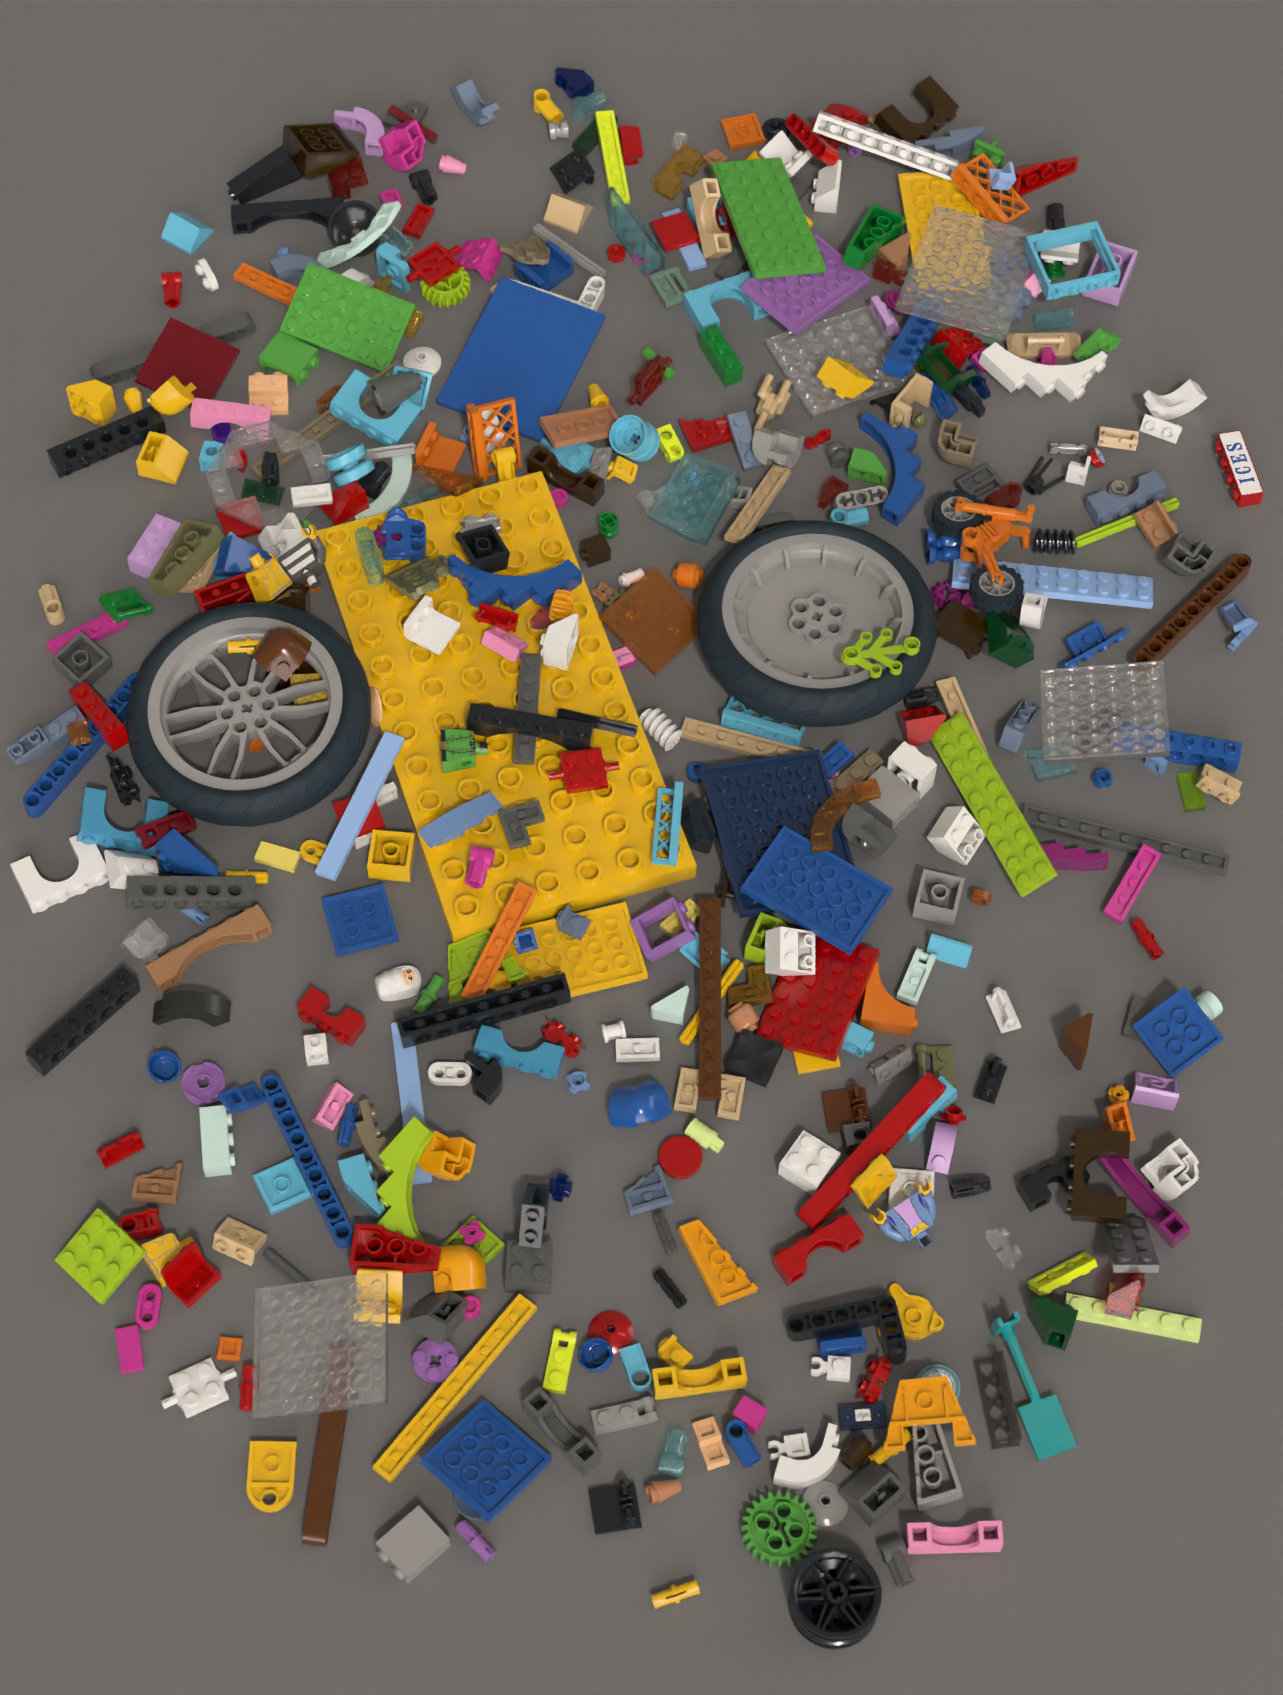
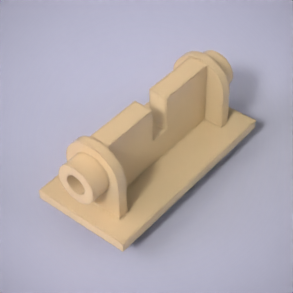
M1100 426L1097 446L1136 451L1139 431Z

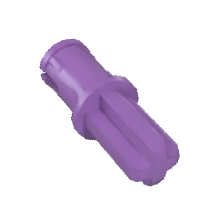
M462 1520L455 1527L456 1531L469 1544V1549L473 1548L485 1563L496 1554V1551L482 1538L483 1534H478L466 1520Z

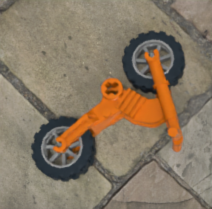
M954 490V492L947 491L944 495H939L938 499L934 500L932 506L931 521L934 523L935 529H939V532L943 535L948 534V537L953 538V536H957V538H961L960 558L966 562L974 561L977 568L975 573H972L970 579L969 597H972L971 601L974 604L976 603L978 608L986 609L985 611L987 612L995 611V613H1001V611L1008 612L1011 608H1016L1017 604H1020L1022 600L1024 581L1021 579L1020 573H1016L1014 568H1008L1004 564L998 565L993 553L999 551V547L1008 541L1009 536L1021 537L1022 547H1029L1031 530L1026 526L1013 525L1010 521L1031 523L1035 506L1029 504L1026 512L1012 508L987 505L986 503L982 504L981 499H977L976 495H970L967 491L959 492V490ZM985 515L992 516L991 522H985Z

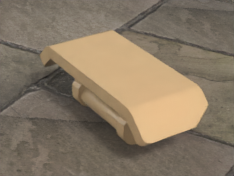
M1075 332L1009 333L1006 337L1008 352L1022 359H1037L1036 356L1043 353V348L1049 346L1058 358H1074L1073 354L1082 345L1081 336Z

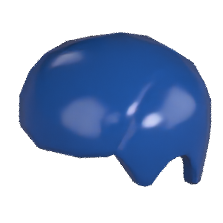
M170 1051L154 1052L147 1061V1071L154 1081L169 1083L176 1080L179 1076L181 1062L177 1055Z
M592 1338L587 1340L579 1349L578 1362L588 1372H603L610 1367L613 1361L612 1346L604 1339Z

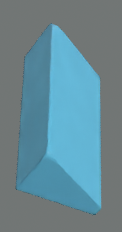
M931 934L926 953L936 954V960L966 968L973 946L940 935Z

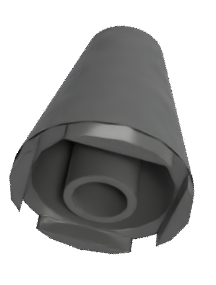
M414 371L370 379L366 381V384L369 385L367 388L375 406H380L381 411L379 413L383 417L421 389L420 385L423 382L419 373L415 374Z

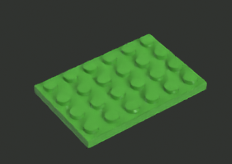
M309 262L279 331L362 366L381 372L392 364L416 305Z

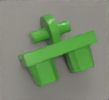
M977 139L974 143L971 160L984 153L996 168L1002 169L1006 153L998 148L999 142L996 140L989 144Z

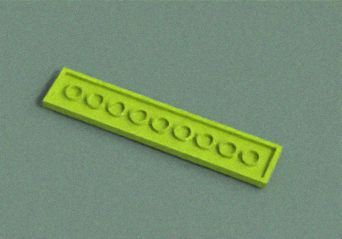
M961 711L941 724L930 740L1018 893L1023 898L1058 876V873L965 714Z

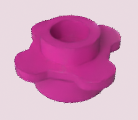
M473 1220L467 1226L459 1228V1233L463 1235L464 1243L468 1246L476 1244L485 1238V1233L481 1231L480 1223L476 1220Z

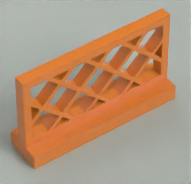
M982 153L969 162L958 165L950 175V178L997 233L1004 226L1027 213L1030 207L1012 186L1007 191L1010 197L1003 195L1002 190H998V193L990 191L991 184L988 170L990 168H997ZM980 160L986 165V168L979 166ZM968 169L974 170V175ZM978 172L985 173L986 179L978 177ZM980 183L986 184V189ZM991 197L997 198L998 204ZM1002 200L1008 201L1009 207L1002 205ZM1014 203L1018 204L1022 210L1014 209ZM1003 211L1009 212V218Z
M510 397L475 406L474 403L467 404L466 412L473 470L480 482L487 481L488 476L497 474L496 467L488 470V465L492 461V454L486 451L488 445L493 443L496 445L495 449L504 448L505 446L503 445L509 437L514 440L512 445L516 456L514 469L522 468L515 399ZM510 404V409L506 415L500 412L503 406ZM490 409L493 412L486 420L482 417V411ZM498 414L501 417H503V419L496 426L491 422ZM507 420L512 423L508 432L501 429ZM490 425L495 429L488 437L484 434V431ZM500 431L505 436L498 443L493 439Z

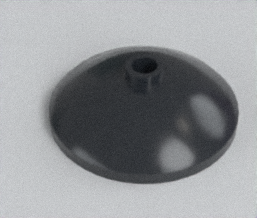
M359 200L347 201L339 205L332 212L328 221V235L333 246L338 247L351 243V239L357 235L353 233V230L357 228L360 232L363 229L366 231L370 227L373 218L377 215L378 210L371 204ZM384 232L373 243L353 257H363L375 251L382 242Z

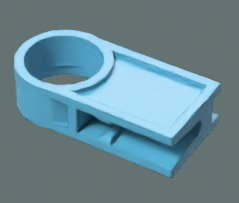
M640 1343L619 1349V1355L631 1388L638 1392L647 1390L651 1386L652 1375ZM642 1372L649 1377V1381L643 1386H638L633 1383L632 1376Z

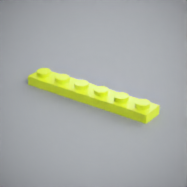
M614 110L596 111L595 120L611 206L629 205L630 196Z

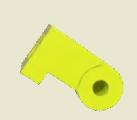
M671 424L658 428L657 430L660 435L659 448L664 453L667 462L673 463L684 458L683 447Z

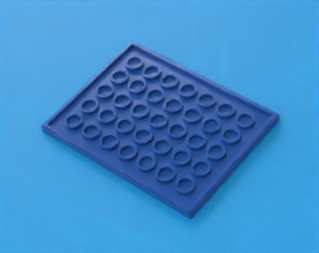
M501 277L438 396L437 404L467 415V404L474 403L475 406L513 397L515 399L519 435L540 443L546 434L539 424V418L558 413L606 320V315ZM510 404L503 406L500 412L506 415L510 409ZM498 414L496 415L500 422L503 419V417H501ZM507 420L502 428L508 431L512 423Z

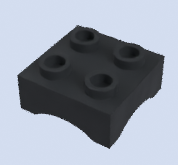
M743 1028L734 1051L726 1064V1072L735 1076L745 1077L746 1080L766 1088L783 1052L784 1044L764 1039Z

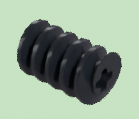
M1038 528L1034 536V553L1039 548L1041 554H1043L1045 548H1047L1048 553L1051 554L1054 548L1057 554L1063 549L1064 554L1067 555L1068 550L1071 549L1072 554L1075 555L1076 536L1072 529L1066 535L1064 529L1059 534L1057 529H1053L1050 534L1049 529H1045L1044 533H1042V530Z

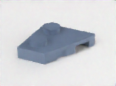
M660 1164L656 1165L653 1168L654 1171L646 1178L643 1176L637 1181L635 1186L630 1187L623 1193L630 1216L673 1204V1198Z

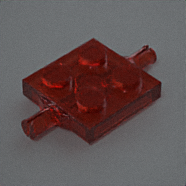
M657 354L653 360L650 359L642 372L637 373L634 379L635 390L628 399L629 404L634 405L636 403L642 406L661 385L664 372L672 363L670 357L666 356L664 359V357Z

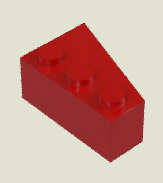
M247 572L193 591L194 600L200 614L217 607L254 602L255 598L245 577Z

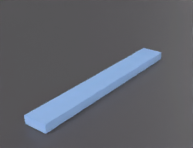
M387 731L384 732L315 870L316 875L336 881L405 742L404 737Z
M391 1023L404 1128L414 1116L421 1119L424 1123L425 1118L416 1046L403 1049L397 1023ZM417 1164L413 1185L431 1183L432 1175L423 1171Z

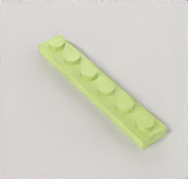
M1067 1293L1065 1297V1304H1069L1074 1309L1079 1310L1076 1320L1198 1343L1200 1340L1202 1319L1070 1293Z

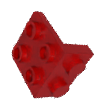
M962 325L940 329L930 346L948 342L950 345L944 353L959 370H961L969 354L976 353L985 347L981 339L974 337Z
M193 1241L184 1246L180 1253L171 1261H168L161 1270V1275L171 1294L187 1308L196 1303L222 1278L221 1274L205 1261L198 1245Z

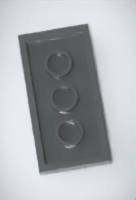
M1131 1217L1126 1219V1225L1100 1223V1229L1113 1273H1159L1160 1264L1145 1219Z

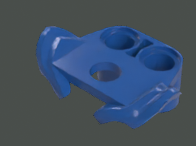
M399 507L392 508L384 520L381 534H386V546H381L384 559L408 560L409 558L411 562L426 557L425 524L419 520L408 518L406 512ZM397 533L402 536V539L394 541L391 539V536Z

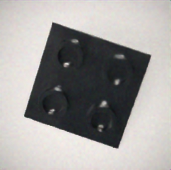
M580 146L550 167L565 195L582 182L588 185L594 183L595 171Z
M106 755L111 768L110 778L118 793L120 802L124 806H129L134 799L142 802L139 796L140 790L132 780L133 773L128 766H123L119 760H114Z
M622 1479L618 1481V1485L588 1489L595 1535L642 1528L635 1482L628 1483L627 1479Z

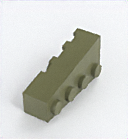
M184 518L147 579L148 584L157 596L173 599L221 546L222 539L225 537L217 524Z

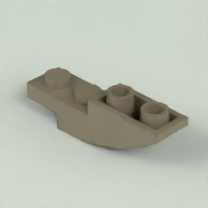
M368 1099L361 1100L359 1105L363 1121L355 1123L358 1139L371 1165L384 1180H387L392 1173L381 1165L383 1161L378 1156L389 1144L387 1143L386 1136L381 1137L379 1126H374L373 1120L376 1119L374 1106L369 1107Z

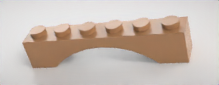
M258 904L248 907L239 915L229 917L219 926L211 927L197 938L193 937L186 944L171 949L164 956L152 959L145 965L147 975L161 995L179 985L189 966L207 951L229 943H255L273 933L271 923Z

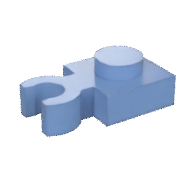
M1252 619L1253 624L1238 631L1239 634L1227 647L1234 652L1259 624Z

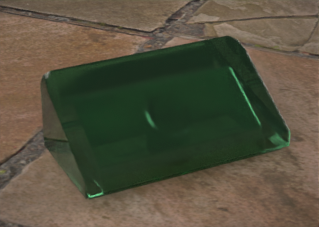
M245 478L241 498L249 499L253 497L254 501L279 506L286 488L281 486L266 487L262 482Z

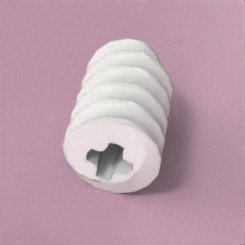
M660 708L648 709L639 717L641 725L667 752L676 746L683 731L681 729L676 731L677 725H671L672 720L666 719L667 715L665 713L660 714Z

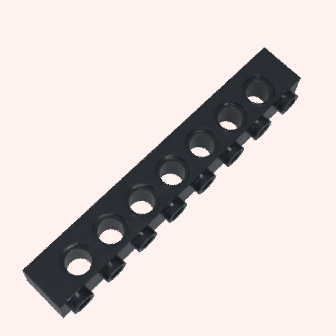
M565 973L397 1018L396 1023L403 1049L481 1028V1025L488 1026L571 1003V994Z

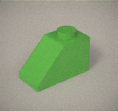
M854 447L848 465L847 477L885 487L887 471L874 452Z

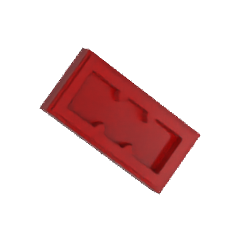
M417 203L402 229L403 234L420 239L435 213V208Z

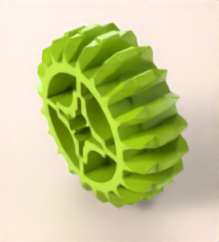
M460 267V270L431 288L420 279V290L423 298H426V301L431 302L433 306L438 304L440 308L443 305H446L447 308L450 305L456 307L457 302L462 304L463 299H467L471 290V280L464 267Z

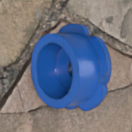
M1102 768L1093 774L1092 780L1097 787L1107 788L1112 784L1113 777L1109 770Z

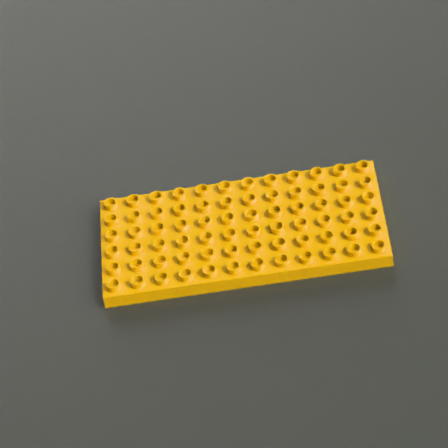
M542 471L401 508L406 512L408 518L419 520L425 524L426 556H429L430 559L438 558L439 555H443L447 559L455 554L462 561L473 566L456 539V534L461 533V528L465 527L460 526V520H463L466 516L484 518L486 514H496V516L501 517L500 522H497V524H501L502 532H498L509 550L510 556L507 569L491 574L526 576L554 568L567 559L580 569ZM388 512L315 532V535L319 536L326 548L325 575L348 642L365 670L369 687L374 686L380 695L382 703V720H378L380 735L382 737L384 732L387 731L402 736L405 739L392 769L452 943L485 929L492 933L518 881L538 890L521 926L557 918L561 910L564 911L567 905L572 906V912H578L696 877L697 865L681 824L677 866L652 864L658 788H666L583 575L582 583L570 591L575 594L571 615H578L579 638L568 670L544 665L542 656L538 714L557 717L558 709L564 708L637 725L638 730L635 737H630L594 728V739L591 748L601 747L606 763L618 761L620 770L607 772L608 788L566 794L565 784L562 782V779L549 781L548 772L559 771L561 767L560 753L571 751L539 737H536L535 764L523 765L513 763L515 734H499L489 737L474 735L475 743L487 742L488 754L476 755V766L473 768L443 773L440 728L467 730L466 720L471 703L517 711L521 656L517 661L512 662L482 645L481 642L485 631L493 627V625L483 622L478 623L474 619L475 613L479 612V609L469 603L468 590L462 586L458 578L452 577L450 573L447 576L438 577L439 589L428 591L416 600H411L409 596L400 594L386 583L385 575L412 563L409 558L408 560H385L381 549L374 544L373 532L377 529L378 525L382 526ZM425 595L433 599L435 611L460 623L459 630L440 655L406 639L404 636L403 624ZM532 598L515 611L509 606H505L500 599L492 604V606L519 614L516 632L509 631V633L529 644L523 654L541 655L543 645H540L542 634L547 632L549 625L555 623V621L549 618L550 607L545 610L541 605L535 604ZM489 792H492L503 806L502 810L539 800L545 817V822L526 827L531 845L514 850L509 848L498 813L484 818L482 824L467 829L463 836L432 848L427 845L418 833L419 830L437 818ZM662 795L661 800L666 805L672 802L669 795ZM666 811L660 818L667 823L672 819V816ZM666 830L658 834L664 842L671 837ZM473 845L495 850L492 867L488 869L483 888L479 889L471 888L465 884ZM663 848L657 852L656 858L669 859V853Z

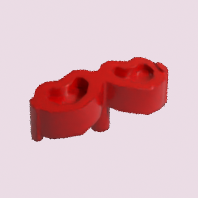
M831 429L821 430L816 434V437H807L805 448L812 450L818 447L819 444L829 441Z

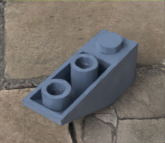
M1022 699L1005 725L998 746L1018 753L1035 722L1041 706L1036 705L1033 701Z

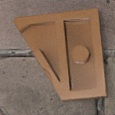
M183 1163L175 1164L176 1167L165 1171L158 1169L151 1174L135 1177L131 1193L132 1201L176 1204L183 1172Z

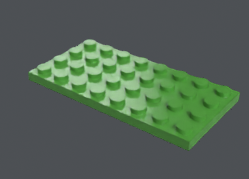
M781 157L711 163V173L713 178L718 180L720 195L754 279L825 273L827 267Z

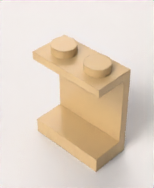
M918 373L915 374L892 402L889 425H892L897 430L901 425L909 429L912 403L915 401L926 408L930 406L933 386L931 380Z

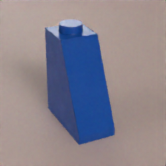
M231 535L222 539L213 575L216 577H233L250 571L253 566L248 558L258 552L266 560L272 557L267 551L235 535Z

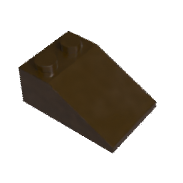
M294 584L287 587L273 600L268 601V603L282 604L309 613L310 587H305L304 584Z

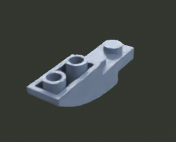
M985 126L949 130L947 137L922 139L915 141L914 144L954 158L974 149V143L977 139L984 141Z
M74 705L42 729L38 725L8 746L5 751L16 766L30 762L74 738L72 734L86 725L88 721L79 708Z

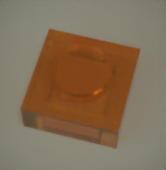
M87 720L66 725L71 747L92 742Z

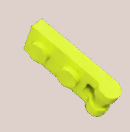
M554 1329L542 1387L543 1391L565 1395L577 1332L570 1331V1333L562 1332V1329ZM560 1341L568 1342L567 1348L559 1346Z

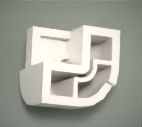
M287 513L280 525L265 526L257 539L262 549L272 552L275 555V559L279 561L278 557L307 537L302 534L303 528L295 513Z
M1181 1138L1169 1145L1156 1158L1140 1169L1153 1184L1154 1188L1152 1190L1165 1201L1177 1198L1200 1178L1197 1167L1199 1161Z

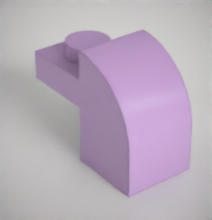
M936 1121L926 1170L948 1175L958 1126Z

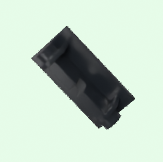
M1001 1058L986 1059L974 1098L995 1104L1007 1066L1003 1065Z

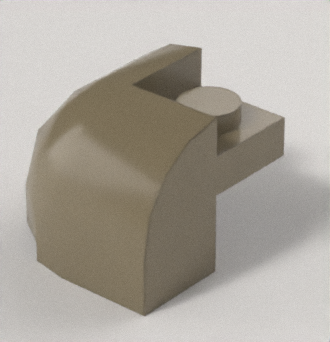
M943 419L937 441L939 455L944 461L952 465L971 469L980 437L961 433L962 423Z

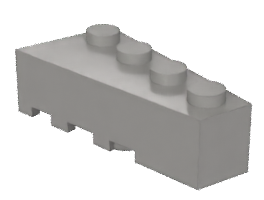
M941 1425L912 1426L918 1512L963 1499V1491Z

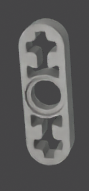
M874 486L843 492L833 499L834 509L841 508L846 511L860 507L867 508L881 505L887 500L888 491L883 486ZM877 492L878 494H882V497L880 499L879 497H873L872 499L870 497L876 494ZM857 494H862L865 497L864 504L857 502ZM841 499L842 501H847L851 499V502H848L844 506L843 504H839V501Z

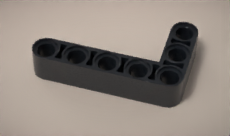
M889 1295L794 1314L786 1322L787 1335L795 1342L879 1325L888 1361L894 1365H900L907 1358V1344L894 1298ZM883 1306H889L891 1310L888 1312H884L880 1308ZM860 1311H867L869 1315L862 1317L858 1313ZM840 1315L847 1318L845 1321L836 1320ZM817 1320L825 1322L822 1326H816L813 1323ZM794 1325H800L801 1327H803L799 1331H794L791 1329ZM888 1327H894L897 1329V1331L894 1333H889L886 1331V1329ZM894 1348H899L902 1350V1352L900 1354H894L891 1352V1350Z

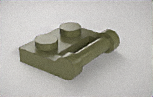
M916 1045L914 1047L918 1066V1080L916 1083L927 1074L926 1056H931L932 1074L936 1078L942 1075L956 1089L953 1046Z

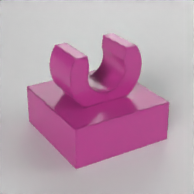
M1050 346L1044 347L1043 353L1036 356L1040 362L1038 364L1057 365L1058 357Z

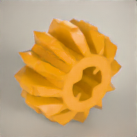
M557 589L555 591L549 612L550 620L556 623L571 616L575 601L574 593L565 589Z

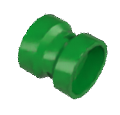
M605 512L599 517V534H603L605 539H613L618 534V517L612 512Z

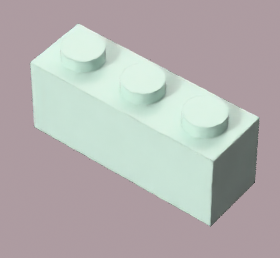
M224 1105L200 1107L202 1161L205 1177L231 1175L232 1166H236L235 1154L231 1153L230 1146H234L233 1132L229 1133V1126L233 1125L232 1113H228Z

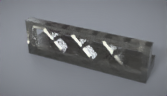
M1003 1351L993 1352L991 1358L973 1361L992 1450L1019 1446L1022 1440ZM992 1364L994 1373L988 1378L981 1373L980 1366ZM989 1384L998 1390L995 1400L985 1393V1389ZM994 1406L1003 1412V1417L999 1422L990 1416V1411ZM998 1428L1007 1433L1009 1441L996 1442L995 1433Z

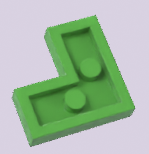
M1099 327L1073 355L1077 360L1084 361L1095 356L1099 350L1110 353L1118 347L1122 338L1119 334Z

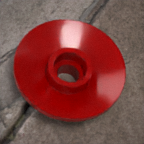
M605 1311L598 1314L591 1321L588 1336L589 1340L592 1338L606 1340L612 1346L613 1355L620 1353L619 1349L631 1345L634 1329L631 1321L624 1314L617 1311ZM609 1327L615 1328V1331L613 1333H609L607 1329Z

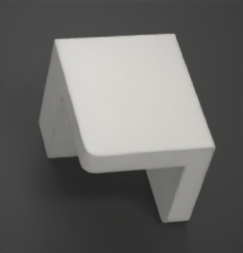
M1087 456L1086 464L1071 461L1065 481L1084 486L1091 456Z

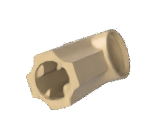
M42 585L38 593L47 620L51 625H60L65 621V613L55 585Z

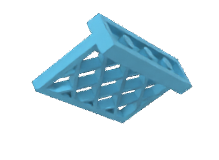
M731 695L726 708L722 712L720 726L800 747L806 727L799 726L801 729L798 730L789 727L792 724L771 722L772 718L760 714L761 718L751 716L750 714L756 712L752 709L747 710L743 703ZM739 706L742 712L731 710V708Z

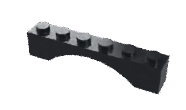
M343 197L231 205L233 234L253 233L269 223L286 219L309 220L328 228V221L332 212L344 203Z
M471 703L466 720L467 730L473 731L474 735L485 737L499 734L530 735L554 742L569 751L591 749L594 739L593 723Z

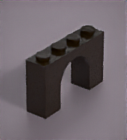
M929 75L917 84L912 94L927 110L929 121L924 123L911 122L893 104H890L878 114L874 123L884 134L914 144L915 141L928 139L932 132H938L947 121L949 123L953 121L957 116L956 112L959 106Z
M1076 1128V1135H1071V1148L1075 1149V1156L1070 1157L1069 1170H1074L1073 1178H1069L1068 1192H1072V1200H1067V1214H1071V1221L1126 1225L1127 1197L1105 1196L1094 1193L1086 1186L1083 1174L1086 1167L1092 1161L1099 1158L1129 1159L1130 1132Z

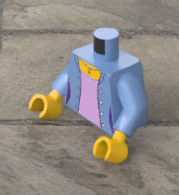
M925 1178L926 1185L924 1187H921L918 1181L916 1182L920 1192L917 1191L886 1213L876 1208L879 1211L877 1218L870 1214V1219L877 1223L885 1236L898 1242L904 1241L905 1243L915 1238L922 1249L933 1242L927 1230L934 1225L936 1203L931 1191L932 1184L927 1178Z

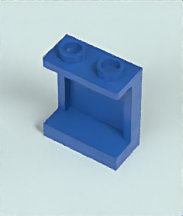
M548 240L545 242V245L550 249L548 264L531 265L518 261L514 263L515 276L521 282L546 291H550L574 274L572 258L568 255L566 256L557 245L552 244Z

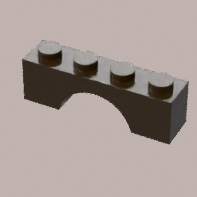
M539 445L527 458L528 473L542 471L547 483L556 488L564 489L568 494L593 507L604 495V479L589 471L585 474H576L569 471L558 461L554 453Z

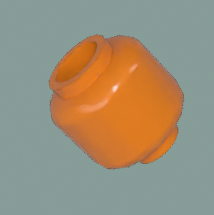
M681 562L673 571V579L676 580L680 588L696 589L703 582L704 571L697 563Z

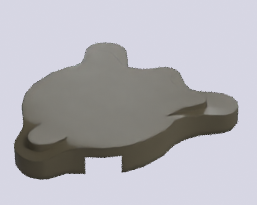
M532 235L528 241L516 239L513 243H501L499 246V251L511 255L518 262L531 265H546L549 263L550 249L540 242L539 236Z

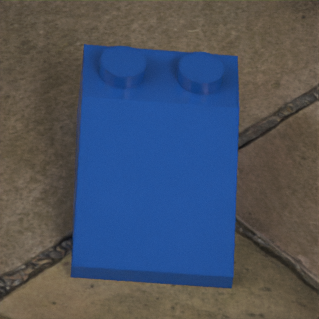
M172 829L155 844L156 856L160 862L158 865L164 873L167 874L169 872L172 876H219L217 866L175 829Z

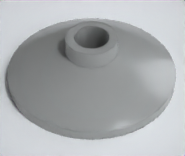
M819 1481L810 1485L805 1490L801 1503L803 1501L807 1502L805 1510L813 1509L809 1517H816L814 1525L832 1527L844 1519L848 1510V1503L838 1493L842 1488L830 1481ZM827 1498L830 1503L824 1505L821 1500Z

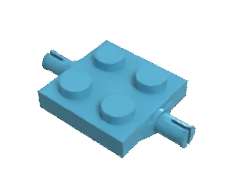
M542 438L540 444L549 448L548 451L554 453L558 461L566 469L576 474H580L586 469L590 470L595 447L587 443L554 448L549 439Z

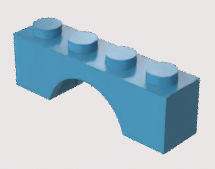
M481 1025L474 1045V1056H480L487 1062L495 1059L502 1067H514L524 1073H536L545 1079H558L565 1059V1047L543 1042L540 1047L533 1051H516L506 1044L502 1030Z

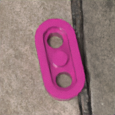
M155 1284L144 1285L138 1294L135 1320L137 1325L144 1330L153 1329L159 1322L162 1292ZM150 1295L155 1296L153 1300L147 1299ZM145 1317H152L150 1321H144Z

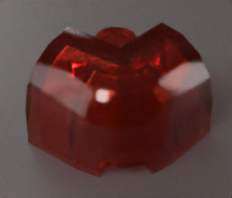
M360 155L329 171L327 175L331 197H343V200L351 198L350 188L368 184V178Z

